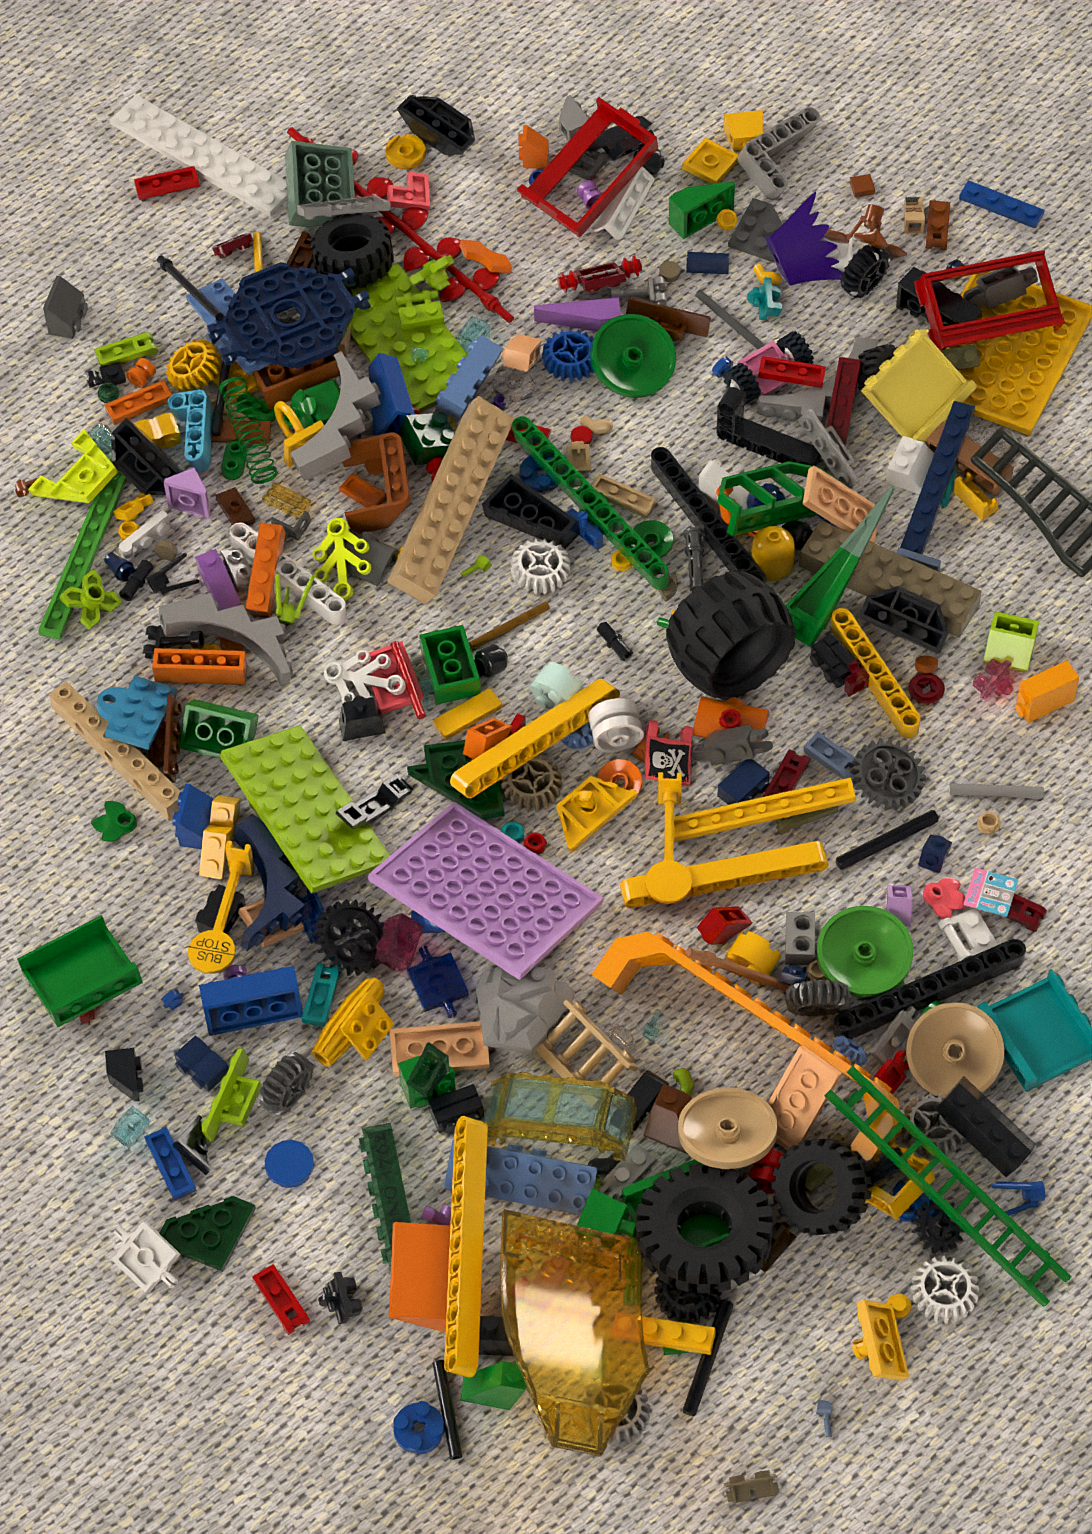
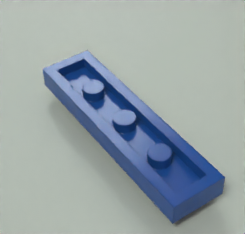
M969 180L959 194V199L1034 229L1044 215V209Z

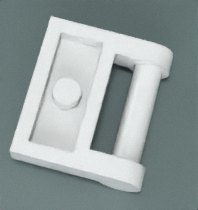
M976 908L952 918H945L938 923L941 931H945L956 950L959 961L998 945ZM954 927H959L972 950L965 949Z

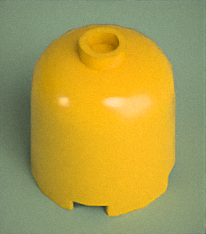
M768 526L761 529L755 535L752 543L751 557L764 572L767 581L781 580L782 577L787 576L793 571L795 565L794 539L790 532L778 526Z

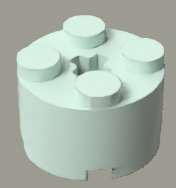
M550 662L542 668L529 688L536 697L535 702L537 705L543 708L547 706L554 708L582 690L583 684L577 676L573 679L568 675L570 673L569 669L558 663Z

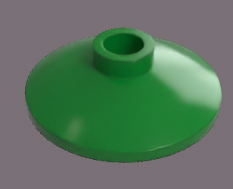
M647 520L633 528L647 545L649 542L655 543L648 546L659 558H662L671 550L673 534L666 524L656 520Z

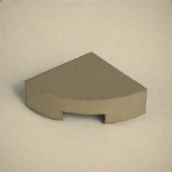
M676 574L670 576L671 582L667 588L658 590L665 602L670 600L677 591L678 579Z

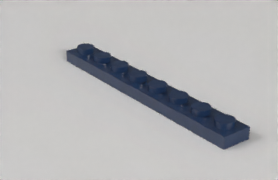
M957 401L953 402L900 548L923 555L972 421L975 406Z

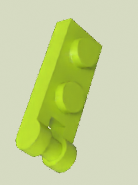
M146 332L95 348L94 351L101 367L117 362L122 364L143 356L150 357L158 353V348L153 343L152 334Z

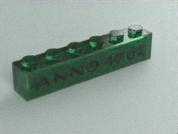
M391 1123L362 1128L363 1137L358 1139L361 1152H366L367 1159L363 1160L365 1175L370 1174L371 1181L367 1182L370 1197L375 1196L376 1201L375 1204H371L374 1219L379 1218L380 1226L376 1227L378 1241H384L385 1246L384 1249H380L383 1264L388 1263L389 1271H391L393 1223H411Z

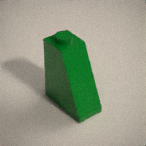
M502 1361L477 1370L471 1378L463 1376L460 1401L510 1410L526 1389L528 1366Z

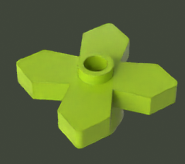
M451 255L443 256L435 262L431 260L423 265V270L412 275L409 279L413 285L427 281L431 289L439 292L450 285L449 277L444 269L454 264L455 261Z
M94 569L83 576L82 589L69 587L60 595V599L67 607L82 608L80 622L88 630L99 623L100 610L113 612L122 603V600L115 592L104 591L101 586L102 578Z

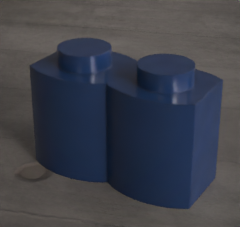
M194 1036L174 1054L177 1069L182 1074L187 1072L191 1075L192 1082L199 1089L205 1088L207 1091H210L226 1076L229 1070L228 1064L197 1036Z

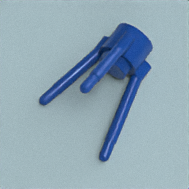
M996 1181L995 1184H992L994 1189H1022L1023 1200H1028L1029 1203L1005 1211L1008 1216L1028 1208L1039 1207L1038 1201L1045 1200V1187L1042 1181Z

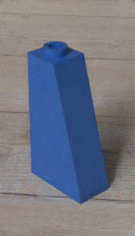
M379 353L368 367L369 381L371 384L375 382L380 391V395H378L380 405L372 408L373 435L398 434L406 415H415L398 358Z

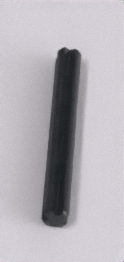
M930 810L838 856L835 862L839 869L843 870L937 823L939 816L935 810Z
M722 1299L718 1306L711 1326L715 1327L716 1330L711 1355H701L683 1406V1413L686 1415L695 1416L733 1309L731 1301Z

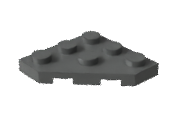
M752 198L728 242V247L775 263L765 240L767 236H771L782 225L773 205Z

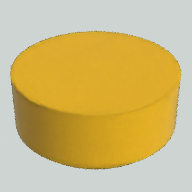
M619 550L612 554L611 564L615 570L627 571L631 569L633 565Z

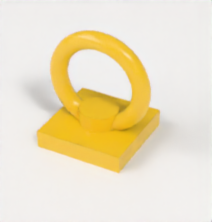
M278 401L274 406V412L277 422L287 438L284 440V463L289 468L294 465L291 452L311 440L325 425L320 420L303 429L300 420L292 408L285 402ZM284 414L291 422L295 430V433H293L289 425L285 423L283 417Z

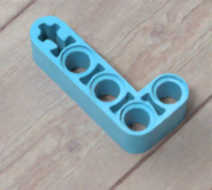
M202 390L175 393L170 396L167 403L176 419L187 421L185 458L190 466L195 468L196 472H203L208 469L211 462L213 404Z

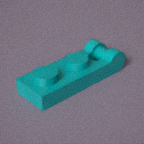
M317 963L301 1018L302 1023L321 1027L326 1025L341 973H338V966L330 968L325 967V964ZM323 976L330 977L329 980H328V979H322V978H323Z

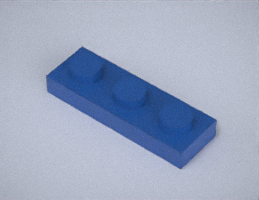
M165 1127L144 1136L145 1142L173 1200H178L197 1191L179 1151L172 1146L174 1141L168 1128Z

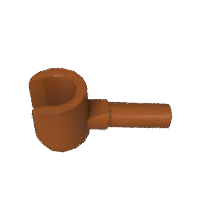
M38 478L27 482L18 480L15 484L17 496L28 495V488Z

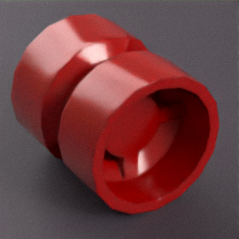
M771 1149L765 1157L753 1163L748 1176L757 1183L758 1191L763 1190L769 1194L776 1192L775 1189H771V1182H776V1176L773 1175L775 1167H780L781 1164L778 1160L784 1155L783 1153Z

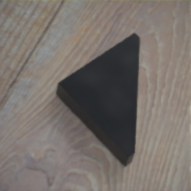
M198 1115L172 1146L203 1174L207 1175L211 1170V1166L208 1164L206 1137L202 1132V1116Z

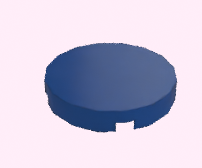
M285 1140L273 1145L265 1158V1170L269 1179L273 1183L285 1188L297 1187L305 1183L314 1169L313 1155L310 1149L302 1142L295 1140Z

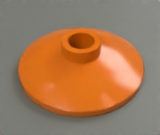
M615 759L606 763L597 778L604 782L618 784L620 780H624L625 785L621 788L627 790L634 789L638 794L642 788L640 770L634 763L625 759Z

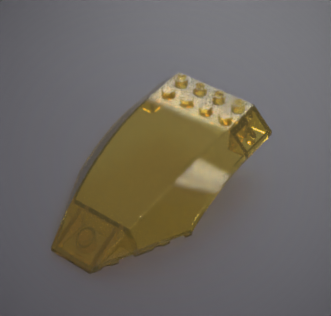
M504 1209L502 1211L500 1250L502 1315L508 1341L519 1366L535 1413L552 1447L601 1457L607 1448L608 1442L614 1436L616 1428L633 1403L634 1397L641 1389L646 1376L652 1370V1368H649L643 1335L641 1303L642 1258L638 1250V1241L632 1238Z

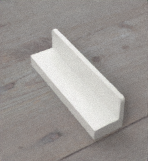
M643 166L603 211L593 228L594 232L606 229L616 240L622 239L655 180Z

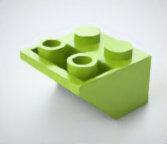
M995 611L983 663L1028 673L1039 621Z

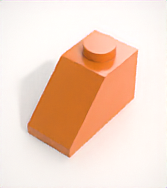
M493 717L467 729L463 754L474 760L506 739L512 730V725Z

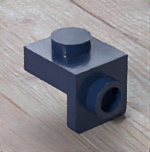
M930 834L923 846L918 866L940 873L944 860L951 849L952 842L946 840L943 836Z

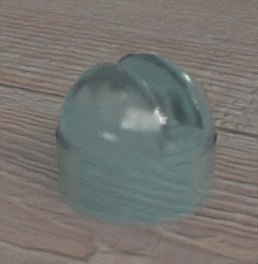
M412 347V360L416 363V359L420 358V364L424 363L428 358L429 350Z

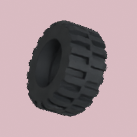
M356 213L355 215L344 214L342 217L336 216L333 220L324 222L323 227H319L311 239V252L315 270L319 274L329 275V273L338 275L351 268L355 273L353 279L356 285L346 287L349 290L355 289V287L364 288L370 283L372 285L375 284L379 278L385 277L386 272H389L394 262V253L388 227L378 218L374 219L373 216L368 214L366 216L361 213Z
M835 1139L804 1140L799 1142L798 1145H793L787 1149L788 1155L780 1157L778 1162L781 1165L774 1169L773 1175L776 1176V1182H771V1189L776 1191L773 1201L774 1204L780 1205L778 1209L781 1217H788L786 1223L791 1227H797L798 1231L811 1233V1235L834 1234L849 1229L850 1224H856L861 1219L859 1213L866 1212L868 1205L865 1204L866 1199H871L872 1191H868V1184H872L871 1177H867L865 1171L869 1170L867 1164L860 1163L859 1160L862 1156L857 1151H851L850 1145L839 1143V1140ZM817 1163L828 1165L838 1181L836 1200L827 1210H819L813 1206L805 1190L807 1174Z

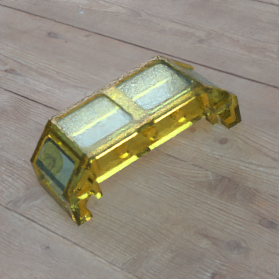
M527 1072L508 1073L491 1081L490 1086L492 1090L484 1118L488 1128L487 1145L495 1146L497 1138L501 1142H505L506 1137L598 1147L600 1153H604L605 1150L614 1151L613 1160L626 1161L637 1112L634 1097L599 1080L582 1081L574 1077H567L566 1079L555 1078L548 1074L537 1076Z

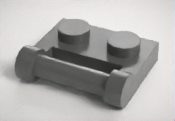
M595 151L591 154L585 152V155L578 160L569 172L583 179L592 180L603 165H606L610 156L605 152Z

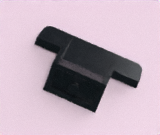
M636 116L640 120L639 125L643 128L653 124L643 116ZM616 125L605 130L586 153L591 154L602 148L615 161L639 150L645 144Z

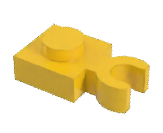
M141 493L133 501L129 500L113 511L116 519L132 521L144 510L143 507L152 504L154 501L151 494L145 496L144 493Z

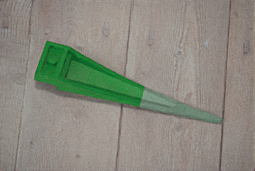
M894 486L889 487L839 549L785 605L794 623L796 632L794 638L807 646L812 647L822 630L826 629L832 613L835 611L895 490Z

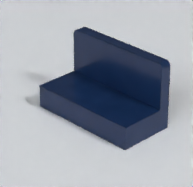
M687 252L686 273L729 274L730 253Z

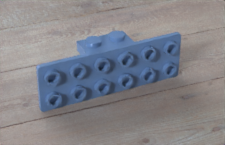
M219 279L199 289L226 316L234 291L224 279ZM191 294L186 295L187 301L207 326L221 322L217 321ZM208 331V333L206 334V337H207V340H208L209 342H211V340H210L209 337H208V334H210L209 331ZM225 333L218 341L212 343L219 350L221 358L224 357L221 349L233 346ZM241 356L236 359L247 375L272 364Z
M454 1140L451 1145L444 1187L447 1189H452ZM509 1143L508 1146L502 1148L487 1146L485 1196L581 1215L590 1192L594 1189L598 1169L593 1166L552 1159L553 1155L547 1154V1150L541 1148H533L532 1151L524 1150L523 1145Z

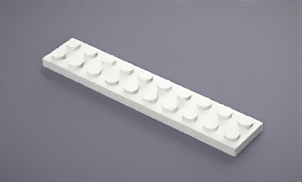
M135 95L110 119V123L114 127L185 168L195 166L197 175L270 217L288 199L286 180L138 95Z

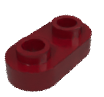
M251 232L217 244L212 249L215 256L219 255L220 258H224L232 254L231 250L249 248L251 246L250 243L254 240Z

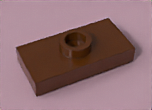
M236 487L216 494V501L231 525L244 523L249 526L255 523V517Z

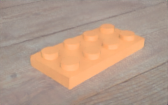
M813 466L808 469L803 505L837 527L852 533L875 504L818 467ZM877 526L869 540L872 543H875Z
M481 1021L390 1029L393 1077L399 1076L398 1063L420 1055L453 1067L454 1071L489 1069L488 1046L483 1044Z
M805 1046L798 1048L768 1101L777 1118V1138L775 1142L786 1150L805 1140L828 1100L824 1095L830 1089L833 1091L843 1074Z

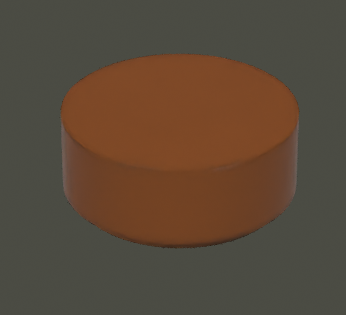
M932 656L917 657L915 659V669L920 673H933L938 669V660Z

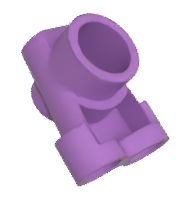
M443 1204L440 1212L426 1205L421 1218L437 1223V1225L450 1226L451 1207Z

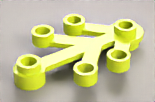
M334 518L328 523V535L320 546L312 552V556L316 561H325L322 567L315 571L314 576L322 583L327 582L330 570L337 563L339 583L335 585L333 591L343 598L344 601H347L353 595V588L348 584L346 560L353 564L362 575L369 574L372 567L369 562L361 560L347 550L344 546V539L353 544L355 550L360 554L368 552L369 544L364 539H359L349 532V525L344 519ZM341 526L342 529L336 533L337 527ZM335 542V549L327 559L326 551ZM365 543L364 548L359 549L360 544ZM322 551L323 555L317 558V554ZM367 564V568L361 571L362 565ZM324 572L325 576L319 579V575ZM348 589V593L342 596V592Z

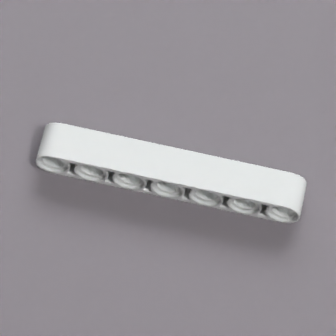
M235 523L230 528L232 547L234 549L241 548L244 556L253 563L258 533L244 523ZM282 552L276 568V574L280 575V585L284 588L289 586V591L301 599L312 574ZM314 578L305 604L328 622L335 625L343 623L347 617L345 601L317 578Z

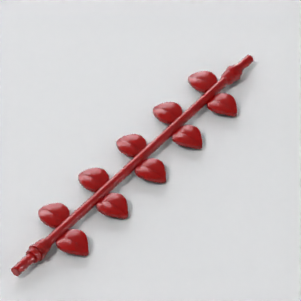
M290 127L287 131V134L295 141L314 143L311 138L302 136L293 127ZM352 149V161L354 165L357 162L359 155L356 150ZM376 177L368 182L367 190H365L354 180L355 198L375 195L385 198L388 185H393V182L387 178ZM418 207L407 208L403 212L401 220L390 210L378 211L384 217L376 218L388 227L390 235L394 232L396 226L419 246L409 248L405 252V271H413L423 267L424 264L430 261V256L435 261L449 255L455 259L462 252L459 247L460 239L452 237L443 238L439 241L437 250H435L413 231L422 227L427 221L428 212L425 209ZM453 264L446 268L454 277L448 279L449 286L439 291L441 302H448L459 298L465 293L467 287L480 298L481 303L488 311L496 312L507 323L513 321L514 316L501 306L499 299L490 293L484 292L492 289L498 283L499 273L490 272L488 268H480L474 273L472 281Z

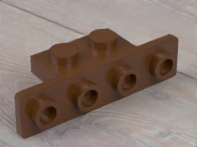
M629 298L626 314L642 315L656 321L667 331L672 341H682L686 333L707 337L709 334L710 316L634 298Z
M168 695L166 722L162 723L148 750V760L155 767L164 766L163 772L172 783H176V774L179 773L177 754H180L178 735L181 734L179 715H182V707L173 695Z

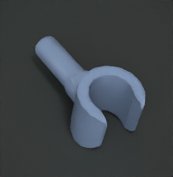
M818 1400L816 1414L824 1415L826 1437H832L830 1423L831 1403L825 1400Z

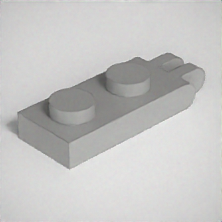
M913 1006L897 1014L869 1052L881 1065L887 1059H894L896 1052L904 1051L906 1048L909 1032L918 1018L922 1016L919 1012L914 1014L916 1009Z
M637 1144L601 1181L600 1185L602 1188L599 1192L603 1194L610 1192L607 1196L616 1197L620 1200L622 1188L636 1183L656 1163V1158Z

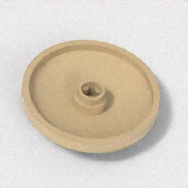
M945 1003L929 1009L914 1023L907 1038L906 1060L916 1082L925 1091L932 1093L936 1097L941 1093L943 1099L963 1076L979 1091L984 1092L993 1084L1001 1071L1004 1060V1043L997 1025L985 1012L969 1004Z
M718 1088L701 1093L687 1103L679 1117L678 1134L682 1147L696 1161L714 1168L735 1169L751 1165L769 1153L777 1138V1118L772 1107L760 1096L738 1088Z

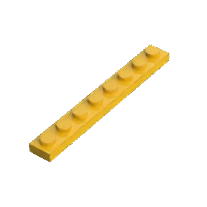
M846 778L674 817V842L856 802L851 778Z

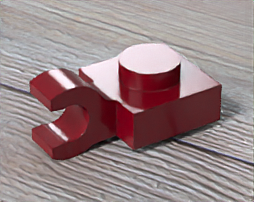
M858 660L848 665L851 674L845 679L844 691L849 697L868 688L870 676L864 668L860 670Z

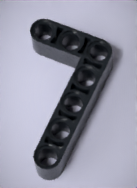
M729 387L717 406L716 433L721 440L724 441L726 439V442L741 448L746 447V450L761 456L766 455L767 458L779 463L790 461L817 466L822 456L814 445L745 419V396L743 392L735 387Z

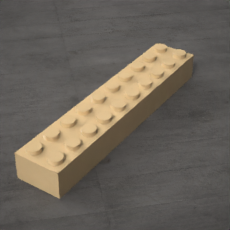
M480 396L467 405L387 581L424 604L436 597L511 429L512 422L515 419Z

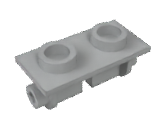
M241 548L221 550L220 552L224 559L223 563L227 566L233 577L236 590L240 591V593L246 592L250 584L252 570Z

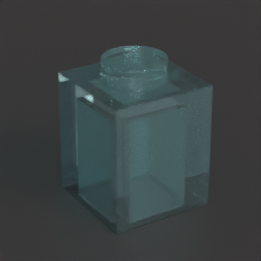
M471 316L458 332V343L467 350L473 339L477 341L481 335L489 339L490 325L482 319Z
M132 1105L117 1120L110 1134L129 1149L144 1134L151 1120Z

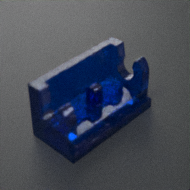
M307 888V895L301 898L299 893L295 897L305 904L304 918L301 923L304 925V930L310 943L313 944L320 938L314 935V932L320 929L315 924L321 920L319 916L325 910L317 892L311 894Z

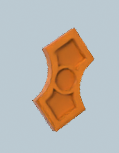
M460 241L459 247L466 259L481 263L490 272H511L512 265L506 255L489 250L480 241Z

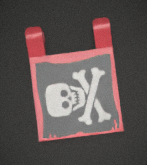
M649 720L645 726V779L658 781V772L663 773V779H677V773H682V785H690L692 727L684 726V730L680 732V741L656 737L658 722Z

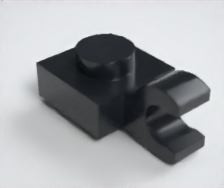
M120 362L99 367V372L92 370L86 373L89 388L104 384L105 388L126 383V377Z

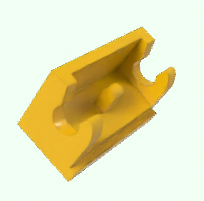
M967 472L965 480L961 476L955 479L954 493L983 521L999 510L998 500L996 498L991 500L972 481V474Z

